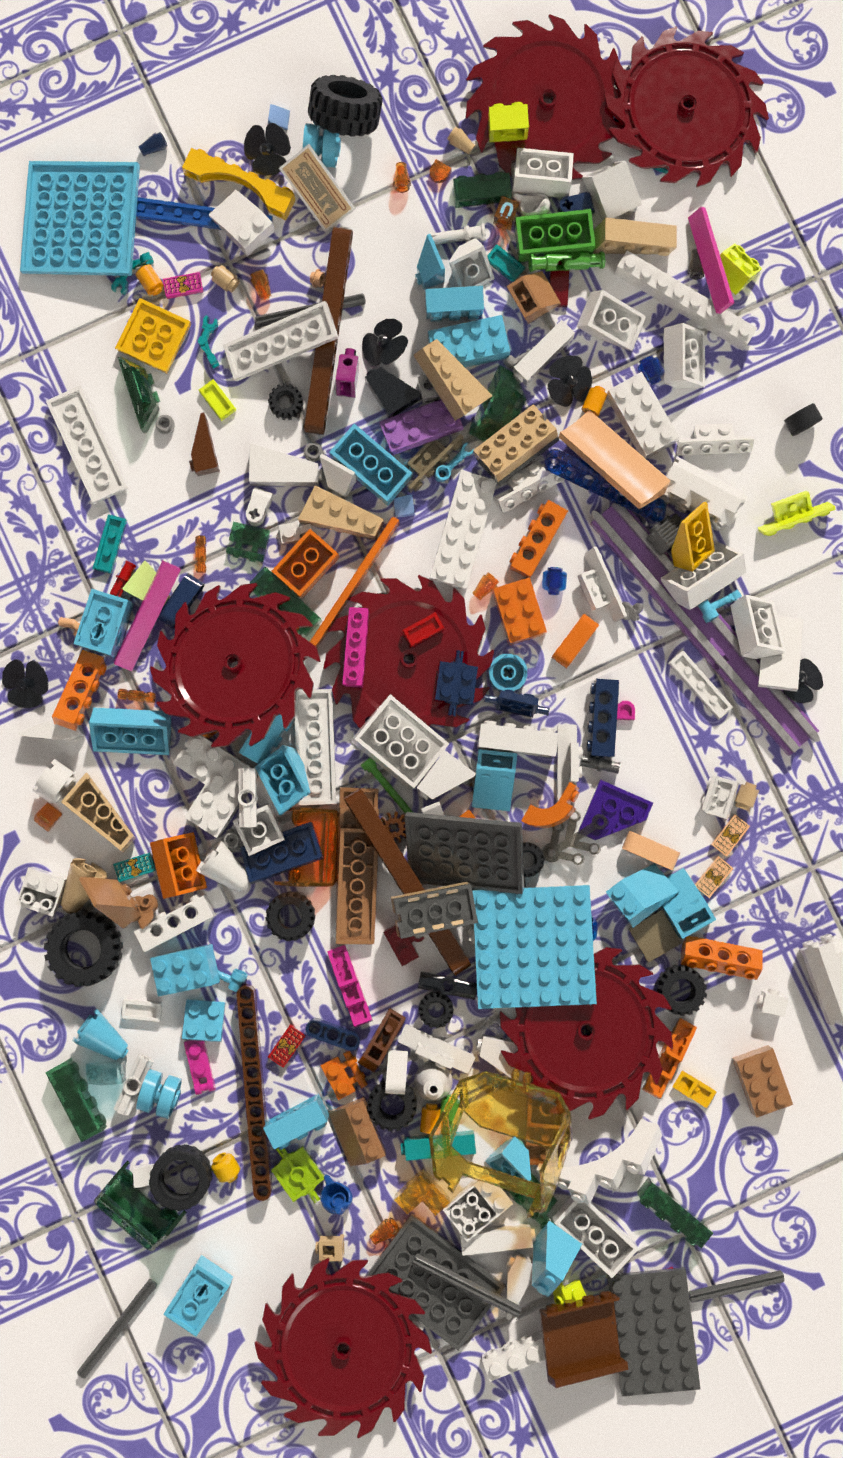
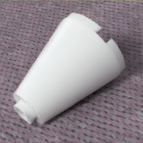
M222 841L218 842L206 854L205 863L201 861L196 869L198 873L237 892L245 891L250 886L247 872Z
M436 1062L423 1064L418 1068L414 1077L416 1092L428 1101H439L445 1098L452 1088L453 1080L447 1067L446 1070L435 1066Z

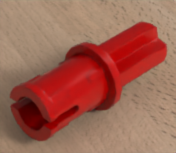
M125 561L119 575H116L117 579L110 591L111 595L121 597L124 591L122 588L136 568L135 564Z

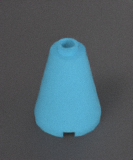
M95 1009V1015L92 1016L90 1014L77 1031L79 1034L78 1038L73 1037L72 1041L111 1059H123L129 1051L127 1049L128 1044L103 1014Z

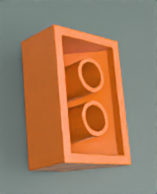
M194 832L150 842L163 899L207 888L205 876L196 871L201 860Z

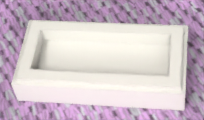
M123 999L121 1019L161 1022L162 1002Z

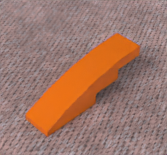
M682 1018L678 1019L672 1030L673 1049L664 1044L659 1053L663 1070L658 1085H655L649 1073L642 1090L658 1099L662 1097L668 1082L672 1080L678 1064L684 1058L697 1029L696 1026Z

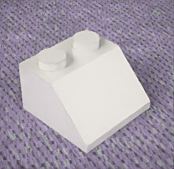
M270 803L257 808V827L239 828V817L233 820L249 856L285 840Z

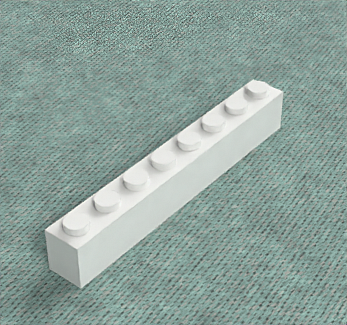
M628 250L616 268L615 275L742 351L757 330V327L728 310L721 314L716 313L713 301Z

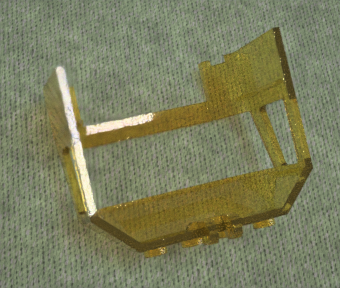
M515 1068L512 1071L511 1078L484 1071L461 1079L429 1135L433 1175L439 1181L443 1179L449 1185L447 1188L452 1193H454L463 1175L534 1198L527 1213V1218L532 1217L536 1212L540 1214L546 1212L556 1190L572 1141L571 1112L560 1093L530 1084L531 1073L529 1072L524 1073L522 1082L518 1081L520 1076L519 1069ZM459 1096L460 1104L452 1125L449 1127L448 1115ZM463 1112L481 1128L516 1137L517 1139L547 1148L546 1158L539 1171L540 1184L468 1162L452 1147V1143ZM563 1146L558 1159L557 1149L558 1147Z

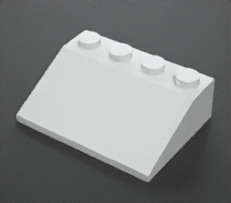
M391 694L351 739L354 745L409 790L417 786L449 745L446 740Z

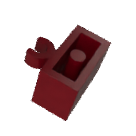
M396 925L383 931L401 966L419 958L413 942L423 941L424 936L420 938L412 936L401 939L397 936Z

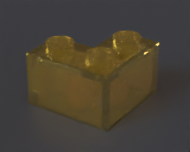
M422 1168L395 1194L394 1201L407 1215L423 1202L436 1216L450 1203V1197L428 1172Z

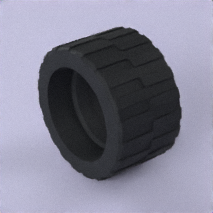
M184 1144L175 1145V1147L167 1149L158 1158L150 1171L149 1185L154 1199L161 1206L172 1211L188 1210L192 1206L197 1205L206 1194L212 1180L210 1161L205 1156V1153L195 1146ZM171 1161H186L196 1169L199 1183L193 1192L178 1194L166 1185L163 1172Z

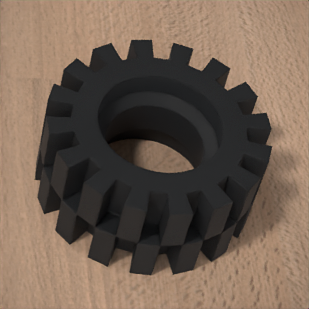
M283 383L282 386L278 384L277 388H273L272 393H269V407L278 419L282 418V420L288 418V420H292V417L296 418L297 414L301 413L303 398L301 392L296 386L293 387V384L287 385ZM284 395L291 396L293 399V404L289 408H282L279 405V399Z
M523 842V853L530 852L534 856L533 865L523 867L524 877L535 876L544 866V853L539 846Z
M430 992V994H426L421 999L419 1005L420 1019L430 1028L444 1027L453 1017V1004L446 995ZM437 1002L443 1006L444 1012L440 1017H432L429 1014L428 1009L432 1003Z

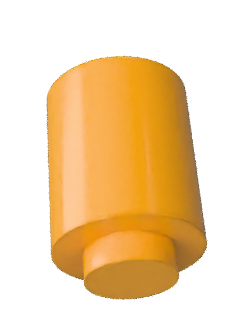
M145 265L136 272L135 276L148 295L156 296L162 292L164 284L151 265Z
M600 386L591 387L581 410L584 413L590 410L598 417L607 398L605 389Z
M426 1103V1106L422 1107L420 1132L427 1134L439 1133L441 1109L437 1107V1104Z

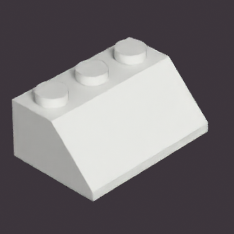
M517 148L513 193L531 195L541 193L548 197L558 198L569 196L574 153Z
M685 323L664 328V384L675 388L705 387V331Z
M745 595L730 605L741 656L759 659L786 652L774 601Z

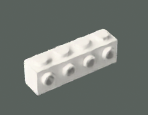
M542 1329L482 1354V1362L490 1382L545 1360Z

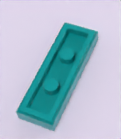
M108 514L92 569L108 574L113 573L127 519Z

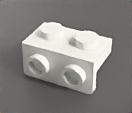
M713 774L712 778H709L707 782L708 791L706 797L704 796L701 801L702 811L728 820L739 783Z

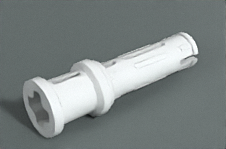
M484 223L481 226H465L464 229L429 233L435 245L458 241L469 242L475 238L486 241Z

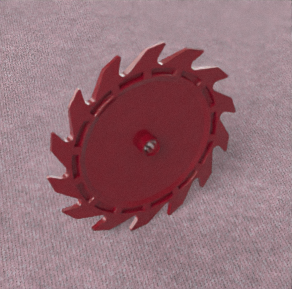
M551 14L548 15L553 29L550 31L529 20L515 21L512 25L522 33V36L494 37L485 43L483 48L494 50L497 55L475 65L466 78V81L476 79L482 81L481 86L467 101L465 116L468 119L475 112H480L482 115L476 135L481 153H483L487 142H489V107L498 103L507 106L515 102H522L528 105L529 130L527 140L494 142L499 167L509 177L512 176L511 164L516 162L517 148L574 153L573 165L576 163L600 164L612 156V153L600 150L599 145L614 138L609 132L610 127L624 128L620 122L614 121L613 115L606 108L604 98L605 92L614 98H620L618 90L614 87L612 76L616 60L619 61L615 48L612 49L608 59L604 60L601 58L597 34L587 24H584V38L580 39L564 19ZM550 98L552 102L545 103L543 99ZM573 167L572 180L582 179L583 175Z
M675 26L663 31L650 50L645 48L644 37L641 36L632 46L629 70H625L620 62L616 60L612 76L620 98H614L607 92L604 93L607 110L624 126L623 129L610 127L609 132L618 143L638 150L641 153L640 156L629 158L630 163L641 169L666 168L668 173L660 179V182L676 183L696 172L699 174L696 184L698 188L710 183L721 164L724 163L729 166V175L732 177L742 166L744 143H748L754 153H757L761 136L753 115H758L766 121L769 117L766 104L749 87L750 84L763 86L764 82L755 71L732 61L733 58L743 56V51L732 45H706L705 41L713 35V32L697 31L681 41H676L674 35L678 27Z
M418 575L422 586L420 591H415L397 578H381L380 581L390 590L388 594L362 591L348 598L349 601L360 604L362 608L369 609L363 688L343 686L348 615L337 618L328 629V632L342 631L344 632V637L326 653L323 669L328 668L334 663L340 665L332 688L335 704L338 705L344 694H349L351 696L353 721L359 728L364 725L365 719L371 717L390 694L428 726L440 725L456 728L470 721L469 718L459 716L457 713L456 716H449V704L444 701L434 700L440 661L455 662L456 650L464 651L463 663L478 667V679L491 666L494 650H491L484 656L478 655L477 651L486 630L483 617L480 614L474 625L467 623L465 599L456 588H453L452 601L446 602L434 582L421 575ZM436 612L445 630L411 648L402 630ZM406 655H412L414 662L406 664L403 658ZM490 687L475 688L473 703L481 701ZM466 704L457 705V708L466 706Z
M257 583L240 585L222 600H218L221 586L218 585L205 593L197 610L192 615H189L187 602H184L176 613L174 638L168 640L162 631L159 634L157 647L166 664V668L160 671L151 666L150 671L153 681L171 694V700L156 702V704L166 715L190 719L189 725L178 730L181 734L193 738L219 732L218 738L211 745L212 748L229 746L249 730L252 731L249 746H253L265 739L275 717L278 715L282 716L283 727L287 729L295 717L297 690L302 689L309 699L312 697L314 683L304 665V660L306 658H311L317 662H321L317 647L298 634V629L313 627V624L303 614L278 610L279 605L290 600L288 596L275 592L250 598V594L258 586ZM238 661L237 666L231 667L232 663Z
M605 947L594 953L597 1004L515 1007L517 1016L514 1019H510L502 1011L499 1012L502 1030L518 1047L515 1053L501 1050L503 1057L509 1066L533 1077L532 1082L519 1085L520 1089L531 1096L557 1095L560 1097V1101L550 1109V1112L566 1114L590 1102L593 1104V1108L588 1116L590 1120L604 1115L619 1094L625 1095V1109L628 1110L639 1099L642 1077L645 1072H649L655 1085H658L663 1069L656 1044L662 1041L673 1049L672 1032L655 1014V1009L661 1007L671 1010L672 1008L663 994L639 984L640 978L651 976L653 972L640 964L613 965L612 959L622 952V949ZM584 1025L591 1027V1032L588 1035L581 1033V1028Z
M326 1258L313 1266L302 1288L295 1286L294 1273H291L282 1286L281 1312L279 1314H275L269 1304L265 1303L262 1321L272 1345L266 1347L257 1341L254 1344L258 1359L277 1376V1380H262L261 1384L271 1396L296 1403L297 1408L284 1413V1417L297 1423L319 1419L326 1420L327 1424L318 1432V1436H335L352 1422L358 1421L361 1425L357 1438H360L373 1431L382 1411L386 1407L392 1410L393 1422L397 1421L405 1410V1384L408 1381L413 1382L419 1392L422 1391L424 1373L415 1350L421 1348L431 1354L432 1349L428 1335L409 1319V1315H424L425 1311L415 1299L389 1291L391 1286L402 1282L401 1278L388 1272L365 1277L361 1276L359 1272L368 1263V1260H351L334 1274L329 1275L326 1269L330 1258ZM341 1344H345L348 1347V1349L346 1351H342L339 1349L338 1346Z

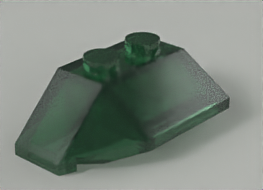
M121 356L117 357L140 429L143 433H147L159 411L158 403L161 402L158 392H154L152 387L155 384L151 373L148 374L145 368Z
M501 365L498 366L488 388V392L492 397L481 403L468 434L485 442L520 414L526 397L520 383L513 376L515 373Z

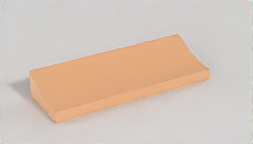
M590 410L571 426L560 432L559 439L638 509L665 494L670 480Z

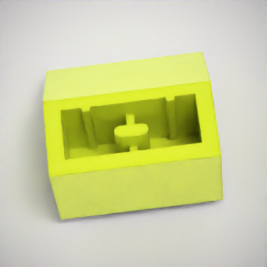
M733 244L720 254L730 290L735 295L742 291L762 270L758 261L750 258L740 245Z

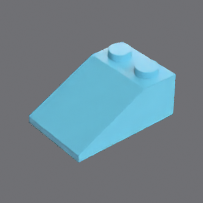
M282 745L255 766L279 815L285 813L310 794L304 763L296 748Z
M654 863L622 879L606 891L611 902L634 928L678 894L679 891Z

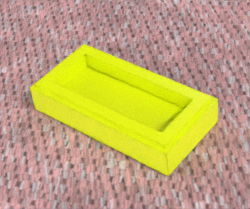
M214 379L199 389L200 394L221 421L236 411L234 405Z

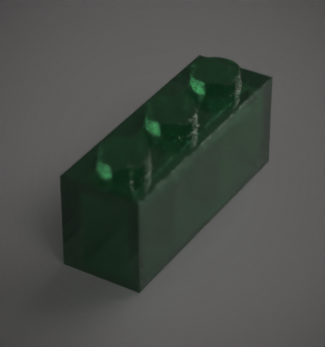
M499 171L491 175L480 173L473 177L463 175L453 179L455 208L511 202L512 191L509 172Z

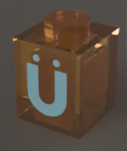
M502 196L494 215L493 224L499 229L511 230L520 202Z

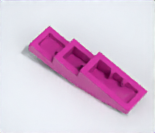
M346 945L327 951L354 1027L356 1028L373 1021Z

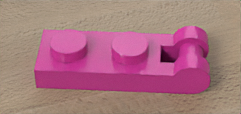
M184 1041L195 1094L199 1095L207 1090L209 1092L215 1091L216 1086L205 1041ZM206 1077L207 1083L201 1084L200 1078Z

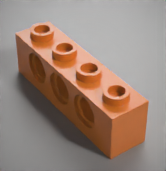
M550 500L546 504H541L537 511L540 514L536 521L534 519L531 521L528 530H530L528 536L522 537L518 545L521 547L518 554L514 552L509 561L511 563V570L526 578H531L568 510ZM544 518L549 519L551 526H544L541 520ZM540 535L542 542L535 543L532 540V536ZM530 551L533 554V558L527 560L523 557V553Z
M85 650L81 651L52 715L54 724L74 731L77 730L78 725L81 726L83 724L84 712L86 708H90L92 703L91 696L93 692L98 690L99 678L105 674L107 669L103 656ZM87 672L93 673L91 676H84ZM78 689H85L83 693L76 692ZM72 705L78 706L75 710L69 709Z
M687 936L681 947V965L704 969L709 972L724 973L729 976L744 977L749 980H757L763 970V950Z

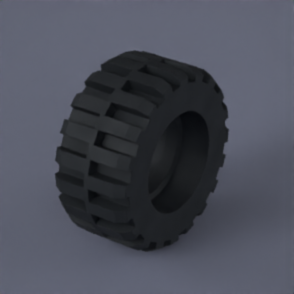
M325 75L317 78L311 85L308 115L316 126L319 125L321 129L328 130L331 133H338L342 136L349 135L350 137L369 135L378 128L383 98L377 88H374L370 83H365L363 80L346 77L345 75Z
M80 911L64 916L51 927L52 931L48 932L46 936L48 942L44 944V950H47V954L44 957L45 961L49 960V970L56 973L54 976L58 980L63 979L65 984H73L74 987H87L103 981L116 970L119 965L118 961L122 958L123 953H121V949L123 948V942H120V931H116L114 922L108 921V917L105 915L101 916L98 912ZM81 930L93 933L99 940L101 947L99 959L88 967H81L75 964L69 957L67 950L71 935Z

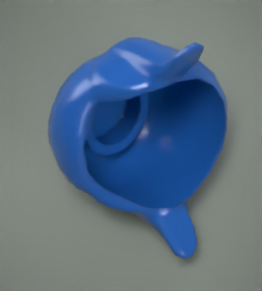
M326 1174L324 1176L326 1185L320 1194L322 1206L328 1213L342 1215L352 1204V1193L346 1185L334 1182Z

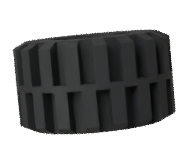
M292 891L285 892L276 896L269 903L265 919L268 923V929L278 939L296 941L303 938L313 927L316 918L315 908L311 900H308L304 894ZM295 905L301 910L302 920L299 925L289 928L282 924L279 914L284 906Z
M673 965V967H667L665 972L659 974L660 978L656 980L657 986H655V991L663 994L671 1006V1010H666L675 1015L685 1016V1014H693V1011L697 1012L700 1010L699 1006L704 1005L703 999L707 998V993H705L707 986L704 984L705 980L697 971L685 965ZM679 979H686L691 985L690 995L683 1001L674 1000L670 993L672 984Z
M382 1080L380 1084L374 1086L369 1096L368 1111L370 1119H373V1123L376 1126L379 1125L382 1130L388 1129L389 1132H392V1130L396 1129V1131H400L402 1127L406 1128L408 1123L414 1119L417 1108L416 1095L412 1087H409L408 1083H406L405 1095L394 1094L401 1097L404 1101L403 1110L396 1115L387 1114L381 1108V1101L390 1094L385 1093L386 1081Z

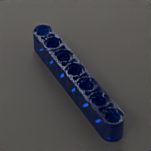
M552 449L547 453L544 464L547 471L651 521L660 522L665 518L667 504L663 499L657 498L641 509H638L625 496L620 495V492L588 463L558 449ZM550 459H556L558 463H553ZM573 467L575 471H569L567 468ZM590 475L593 479H586L585 476ZM602 484H609L610 487H603ZM659 508V509H661L662 511H661V512H655L653 509Z

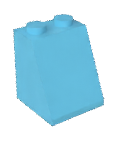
M551 1221L547 1222L536 1236V1241L533 1242L532 1286L540 1294L547 1297L563 1281L582 1246V1243Z

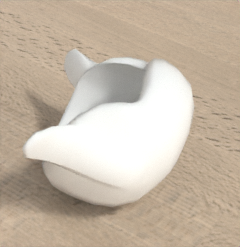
M517 193L513 195V198L520 204L519 209L523 216L549 213L550 200L546 195L541 193L536 195L527 194L525 196Z

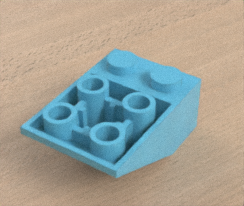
M478 749L472 800L473 808L510 811L517 753Z
M684 868L667 877L679 893L661 907L679 938L683 939L716 920L707 902Z

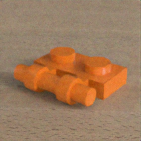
M351 1051L343 1053L346 1059L341 1062L339 1056H336L321 1064V1068L338 1100L356 1091L354 1083L358 1082L360 1088L368 1085L365 1080L366 1076L363 1071H360L356 1063L357 1059L352 1055ZM350 1066L354 1076H348L345 1070L346 1067Z

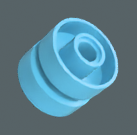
M306 123L303 135V148L310 144L318 156L322 154V162L326 167L336 168L338 157H340L341 137H339L338 133H331L328 130H324L322 136L320 135L319 125Z
M149 1069L138 1096L136 1109L149 1113L156 1103V1116L169 1119L180 1098L182 1079L169 1075L164 1085H162L163 1073Z

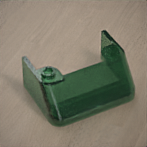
M126 1161L94 1199V1203L140 1245L149 1251H154L169 1236L187 1212L183 1210L178 1215L176 1210L172 1211L168 1208L161 1210L141 1191L134 1188L133 1173L125 1169L130 1162Z

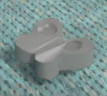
M622 602L627 617L623 619L638 621L640 618L639 614L643 610V604L636 603L632 606L629 602Z

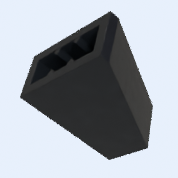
M382 367L378 369L373 368L366 373L365 383L388 418L400 414L421 400V394L418 390Z

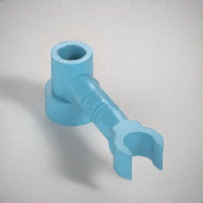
M468 442L461 447V451L447 465H440L436 469L434 476L436 481H446L451 475V470L466 456H470L474 452L473 450L471 452L465 451Z
M739 590L713 603L706 600L699 604L698 607L703 614L702 618L705 623L711 622L719 616L716 609L742 597Z
M234 969L231 976L218 970L219 978L229 983L228 988L234 992L238 991L248 977L246 972L239 969Z

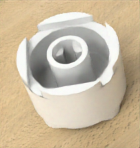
M54 759L51 762L53 764L51 768H46L35 784L37 787L32 789L33 792L51 804L59 802L65 795L64 788L71 786L76 779L72 770Z

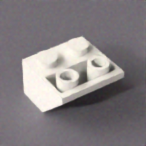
M28 867L16 905L53 917L61 904L67 877L40 868Z

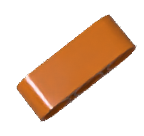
M583 614L551 658L567 669L598 628L599 624L586 614Z

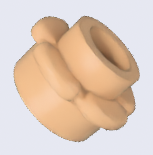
M320 269L311 273L310 283H312L313 287H323L326 278L325 273L321 272Z

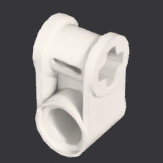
M258 488L253 489L246 510V518L250 525L257 527L264 522L273 499V493ZM256 513H258L259 517H255V519H252L251 515H255Z

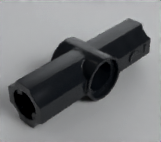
M421 971L418 988L475 1000L477 983ZM445 981H451L453 988L451 990H444L442 984Z

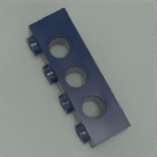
M596 678L590 686L593 702L589 704V713L592 714V721L588 722V733H591V739L587 740L586 750L590 752L589 756L613 758L615 757L619 680ZM600 694L607 695V704L600 703ZM599 713H604L607 716L606 723L598 721ZM598 732H603L606 735L605 742L601 743L597 740L596 735Z

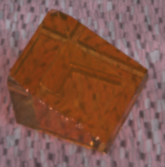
M47 802L35 814L34 821L49 832L63 814Z

